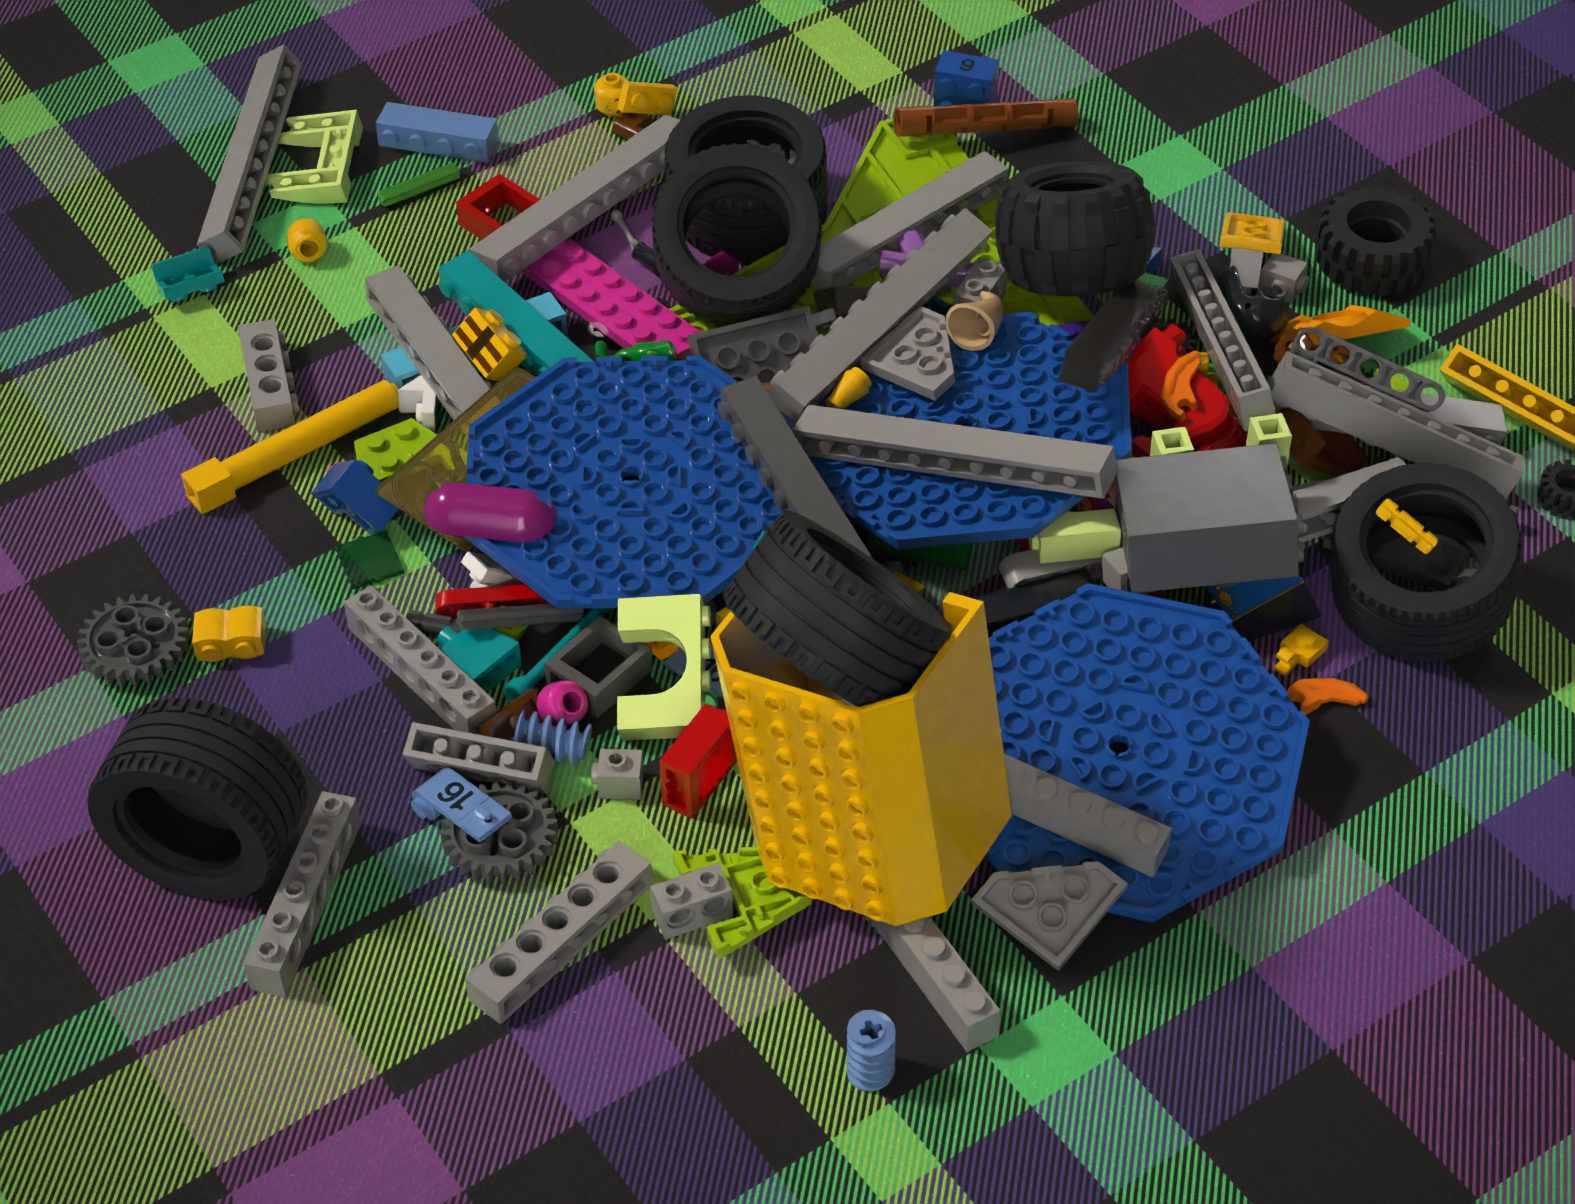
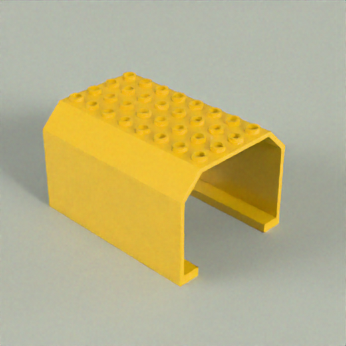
M949 592L942 601L945 620L951 627L950 639L939 650L907 694L861 707L844 703L843 698L829 691L787 662L754 635L732 611L729 612L710 636L755 844L768 882L773 883L779 888H787L802 893L811 899H819L836 905L840 909L851 910L868 916L874 921H882L894 926L947 912L1012 816L983 601Z

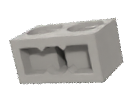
M979 257L953 294V306L983 300L980 296L981 291L994 293L1002 300L1006 294L1007 271L1002 267V264Z
M719 863L650 886L652 914L665 940L733 916L732 889Z

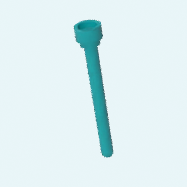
M593 608L525 676L512 678L503 687V693L507 700L511 702L529 689L535 690V685L545 676L544 663L598 616L604 617L612 608Z

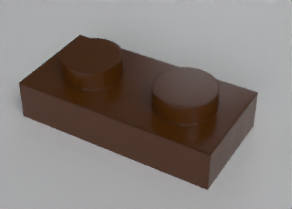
M534 689L525 691L477 725L475 729L479 735L514 741L516 726L522 710L524 709L526 720L530 719L534 711L538 712V695ZM538 713V721L543 723L544 720Z

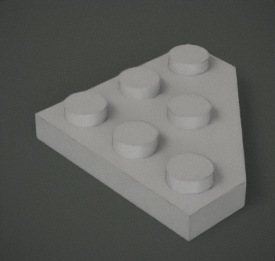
M922 306L918 307L860 359L861 369L934 401L937 400L955 383L945 316Z
M1099 861L1084 862L1083 865L1061 867V865L1031 868L1030 871L1009 873V871L994 872L971 899V904L1059 971L1127 889L1128 883Z

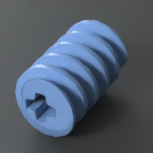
M523 709L516 726L514 741L546 747L551 756L555 752L556 762L561 764L569 755V763L575 767L581 759L584 760L587 754L592 725L588 724L584 732L580 733L577 721H574L568 730L565 726V718H561L555 727L552 726L551 715H547L543 723H539L538 712L534 711L530 719L526 720Z
M862 1010L856 1013L849 1020L847 1026V1077L854 1087L869 1092L880 1090L887 1086L893 1079L895 1072V1025L890 1017L876 1010Z

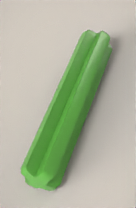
M449 163L379 190L377 193L379 202L383 207H388L460 178L459 168L455 163Z

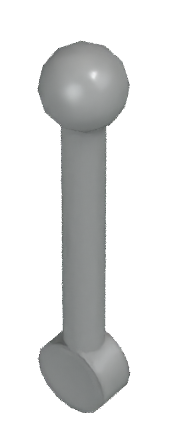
M614 210L611 213L612 220L620 226L630 243L631 250L633 251L635 248L639 251L640 248L636 246L638 241L633 238L622 220V213L619 210Z

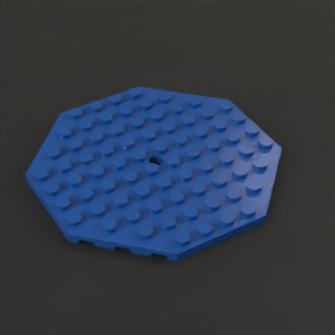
M1031 312L1004 314L1001 326L994 339L983 350L970 351L962 349L954 343L948 334L955 383L937 400L934 401L861 369L872 382V385L869 387V393L844 409L1109 445L1114 447L1116 460L1133 458L1127 363L1118 358L1113 361L1104 356L1103 350L1086 341L1082 343L1075 341L1071 338V333L1054 324L1047 326L1039 322L1038 316ZM833 390L829 394H827L816 406L828 407L825 401L831 395ZM808 456L846 517L898 550L1032 538L1086 497Z
M643 356L641 361H622V357H596V362H577V357L563 358L469 425L466 484L524 489L538 493L537 499L543 501L549 507L555 506L558 517L554 528L547 535L530 542H512L473 537L464 538L557 609L618 608V599L689 594H700L705 605L728 587L753 551V546L762 530L767 531L770 529L778 515L784 511L783 509H777L770 488L763 486L755 464L751 465L748 462L744 446L741 442L737 443L735 441L731 425L728 421H723L720 416L718 403L721 402V387L737 383V381L701 356H687V360L668 361V356ZM779 410V412L785 419L786 423L792 430L793 419H791ZM626 476H628V477H635V476H637V477H639V481H637V480H633V481L625 480V481L623 482V478L626 477Z
M1087 583L1076 589L1075 594L1061 601L1059 599L1054 600L1035 610L1034 615L1019 623L1016 620L994 631L993 636L989 638L1003 751L1006 755L1172 828L1169 849L1154 877H1151L1012 814L985 856L996 872L1009 871V873L1030 871L1031 868L1056 865L1068 867L1083 865L1084 862L1099 861L1128 883L1127 889L1109 909L1108 913L1153 923L1283 851L1310 721L1302 710L1298 711L1290 701L1288 692L1274 674H1269L1260 662L1261 657L1245 637L1242 638L1232 626L1233 621L1225 611ZM1114 742H1123L1129 749L1124 753H1119V756H1117L1109 746Z

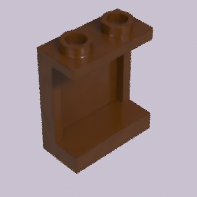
M1282 407L1277 413H1282L1292 435L1290 452L1301 466L1333 477H1339L1359 470L1369 459L1350 434L1315 429L1301 412L1290 407Z

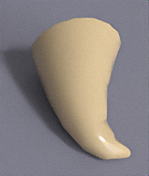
M981 291L980 296L983 300L956 304L949 309L945 323L947 332L954 343L962 349L970 351L983 350L991 344L1004 316L1002 300L996 294Z

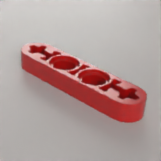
M526 584L451 589L441 591L435 595L436 615L452 617V619H457V613L460 610L496 608L501 605L510 607L550 604Z

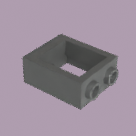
M600 615L544 663L546 685L566 680L576 682L584 689L587 695V713L598 719L617 702V696H624L652 671L651 648L643 642L623 643L618 633V624L615 622L611 623ZM603 643L625 657L626 660L597 684L574 669V667Z

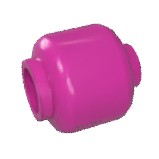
M569 680L548 684L541 690L537 699L539 715L543 720L547 715H551L552 726H556L561 718H565V726L573 725L574 721L579 722L582 720L588 708V699L584 689L576 682Z

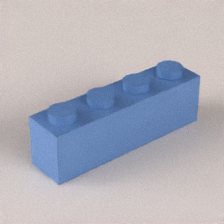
M386 102L375 123L379 146L489 163L499 142L496 118Z

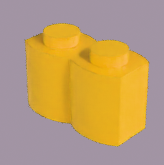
M240 606L230 610L205 609L194 613L192 645L197 660L216 662L229 657L251 659L265 654L266 620L262 607Z

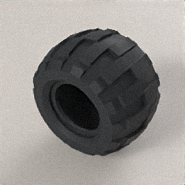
M1099 161L1060 162L1026 169L1005 182V185L1002 187L1003 194L998 199L995 231L1002 267L1007 271L1008 279L1011 283L1035 294L1086 296L1123 288L1132 284L1145 273L1147 262L1151 258L1155 239L1154 211L1148 189L1144 188L1142 176L1131 168L1120 164Z

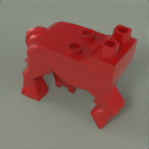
M1174 324L1168 326L1163 332L1155 327L1135 347L1127 362L1130 414L1142 417L1156 430L1185 427L1194 452L1242 447L1247 440V431H1244L1240 420L1231 415L1227 397L1215 384L1203 376L1199 368L1190 381V387L1197 402V409L1192 410L1188 406L1181 407L1180 409L1185 412L1186 417L1182 423L1169 414L1161 399V393L1166 373L1178 358L1187 354L1185 349L1180 346L1186 341V334ZM1140 435L1132 439L1133 456L1136 458L1143 455L1146 457L1150 456L1152 437Z

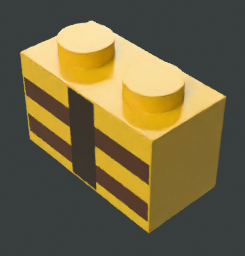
M474 308L452 336L486 379L503 382L527 357V354L520 346V339L503 325L504 319L499 313L492 309L488 311Z

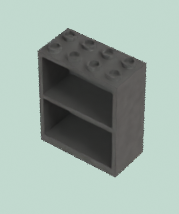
M1277 444L1116 460L1118 469L1115 476L1116 511L1121 527V540L1132 593L1298 577V563L1304 562L1302 541L1298 542V534L1304 533L1302 513H1298V500L1296 493L1293 494L1291 475H1287L1286 457L1279 455Z

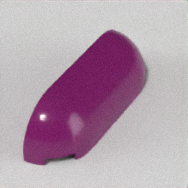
M452 482L443 483L440 489L431 493L428 492L424 503L425 520L437 532L453 536L512 542H530L544 537L554 528L558 512L554 505L549 507L546 503L537 499L538 493L533 491Z

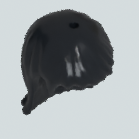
M1233 265L1222 271L1219 280L1226 293V302L1248 344L1267 342L1282 332L1289 321V310L1280 298L1267 297L1261 288L1257 289L1256 296L1245 294L1236 266Z

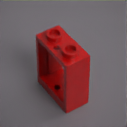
M499 173L456 202L458 223L461 227L482 240L503 226L488 215L506 203L522 213L540 199Z
M705 703L659 760L663 806L693 819L737 763L726 710L717 709Z

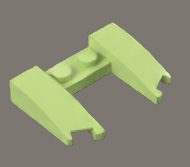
M357 110L288 117L286 119L287 125L292 128L288 132L280 134L277 144L321 147L317 169L268 174L265 186H273L274 189L269 190L271 197L300 203H347L351 187L348 172L354 146L360 145L363 130Z

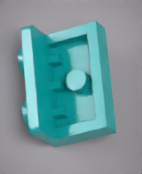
M208 247L151 265L159 293L166 300L171 299L172 302L184 300L189 297V293L198 290L200 292L215 290L218 287L217 284L225 282L222 271L214 264L211 250Z

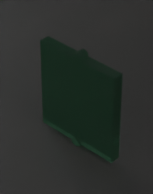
M387 531L366 537L358 536L356 540L335 546V551L352 590L373 583L381 584L383 580L405 574Z

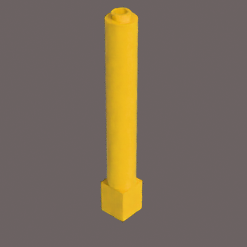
M382 380L221 462L214 457L182 473L186 497L202 515L235 499V490L399 408V389L394 383Z

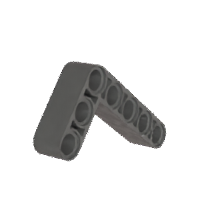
M1305 327L1300 330L1289 351L1313 363L1326 366L1422 411L1430 412L1438 409L1444 403L1446 397L1445 390L1437 382L1315 327ZM1311 333L1318 337L1320 344L1314 351H1307L1301 346V338L1305 334ZM1343 347L1348 351L1349 360L1345 364L1339 365L1332 361L1330 354L1334 348ZM1368 360L1374 361L1379 367L1378 375L1374 378L1364 377L1360 370L1363 362ZM1395 374L1406 376L1409 382L1408 388L1403 392H1397L1392 389L1390 384L1392 376ZM1430 387L1437 391L1439 398L1435 405L1428 406L1422 402L1420 395L1424 388ZM1274 407L1275 414H1277L1280 410Z

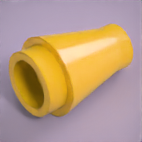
M857 367L846 370L831 395L826 399V405L830 408H847L869 393V387L872 385L870 378Z

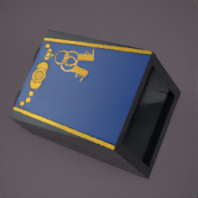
M1299 574L1298 577L1208 585L1206 587L1209 592L1204 595L1212 609H1221V611L1226 612L1233 621L1232 626L1248 642L1321 616L1313 597Z

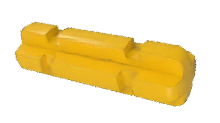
M1386 499L1376 511L1377 516L1385 522L1389 520L1391 522L1390 526L1409 542H1416L1417 545L1415 547L1424 554H1428L1438 543V538L1430 531L1427 533L1423 531V525L1404 510L1400 512L1397 509L1399 506L1391 499Z

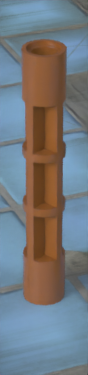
M1074 98L947 106L897 107L894 110L893 126L897 137L1022 129L1076 127L1079 112Z

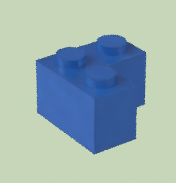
M354 459L334 464L311 492L333 514L346 513L368 534L380 533L398 511L397 507L376 494L385 487L387 482L383 481L381 483L373 476L374 470L362 460L357 461Z

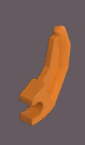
M1192 351L1178 358L1166 373L1161 393V399L1169 414L1181 423L1186 419L1185 412L1180 409L1181 407L1188 406L1192 410L1197 409V402L1190 387V381L1201 365V355L1197 351Z
M1336 678L1300 679L1287 690L1291 702L1298 701L1302 703L1301 710L1305 715L1319 708L1321 704L1330 701L1357 706L1360 703L1365 704L1368 700V694L1354 683Z

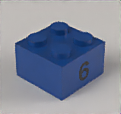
M943 50L934 74V106L997 103L999 60Z

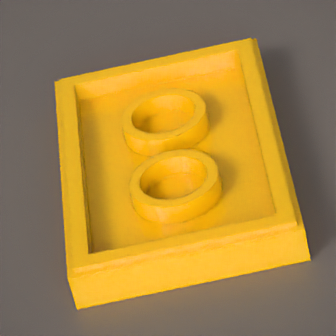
M1228 212L1226 213L1219 247L1281 254L1286 221L1285 219Z

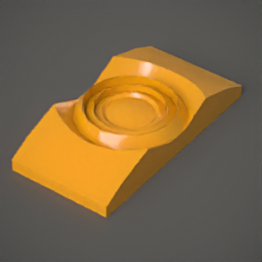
M1350 305L1343 311L1324 313L1314 317L1301 314L1290 320L1282 332L1274 336L1270 342L1277 344L1290 329L1298 330L1299 327H1315L1344 340L1411 327L1410 319L1392 313ZM1308 334L1315 345L1320 344L1316 335Z

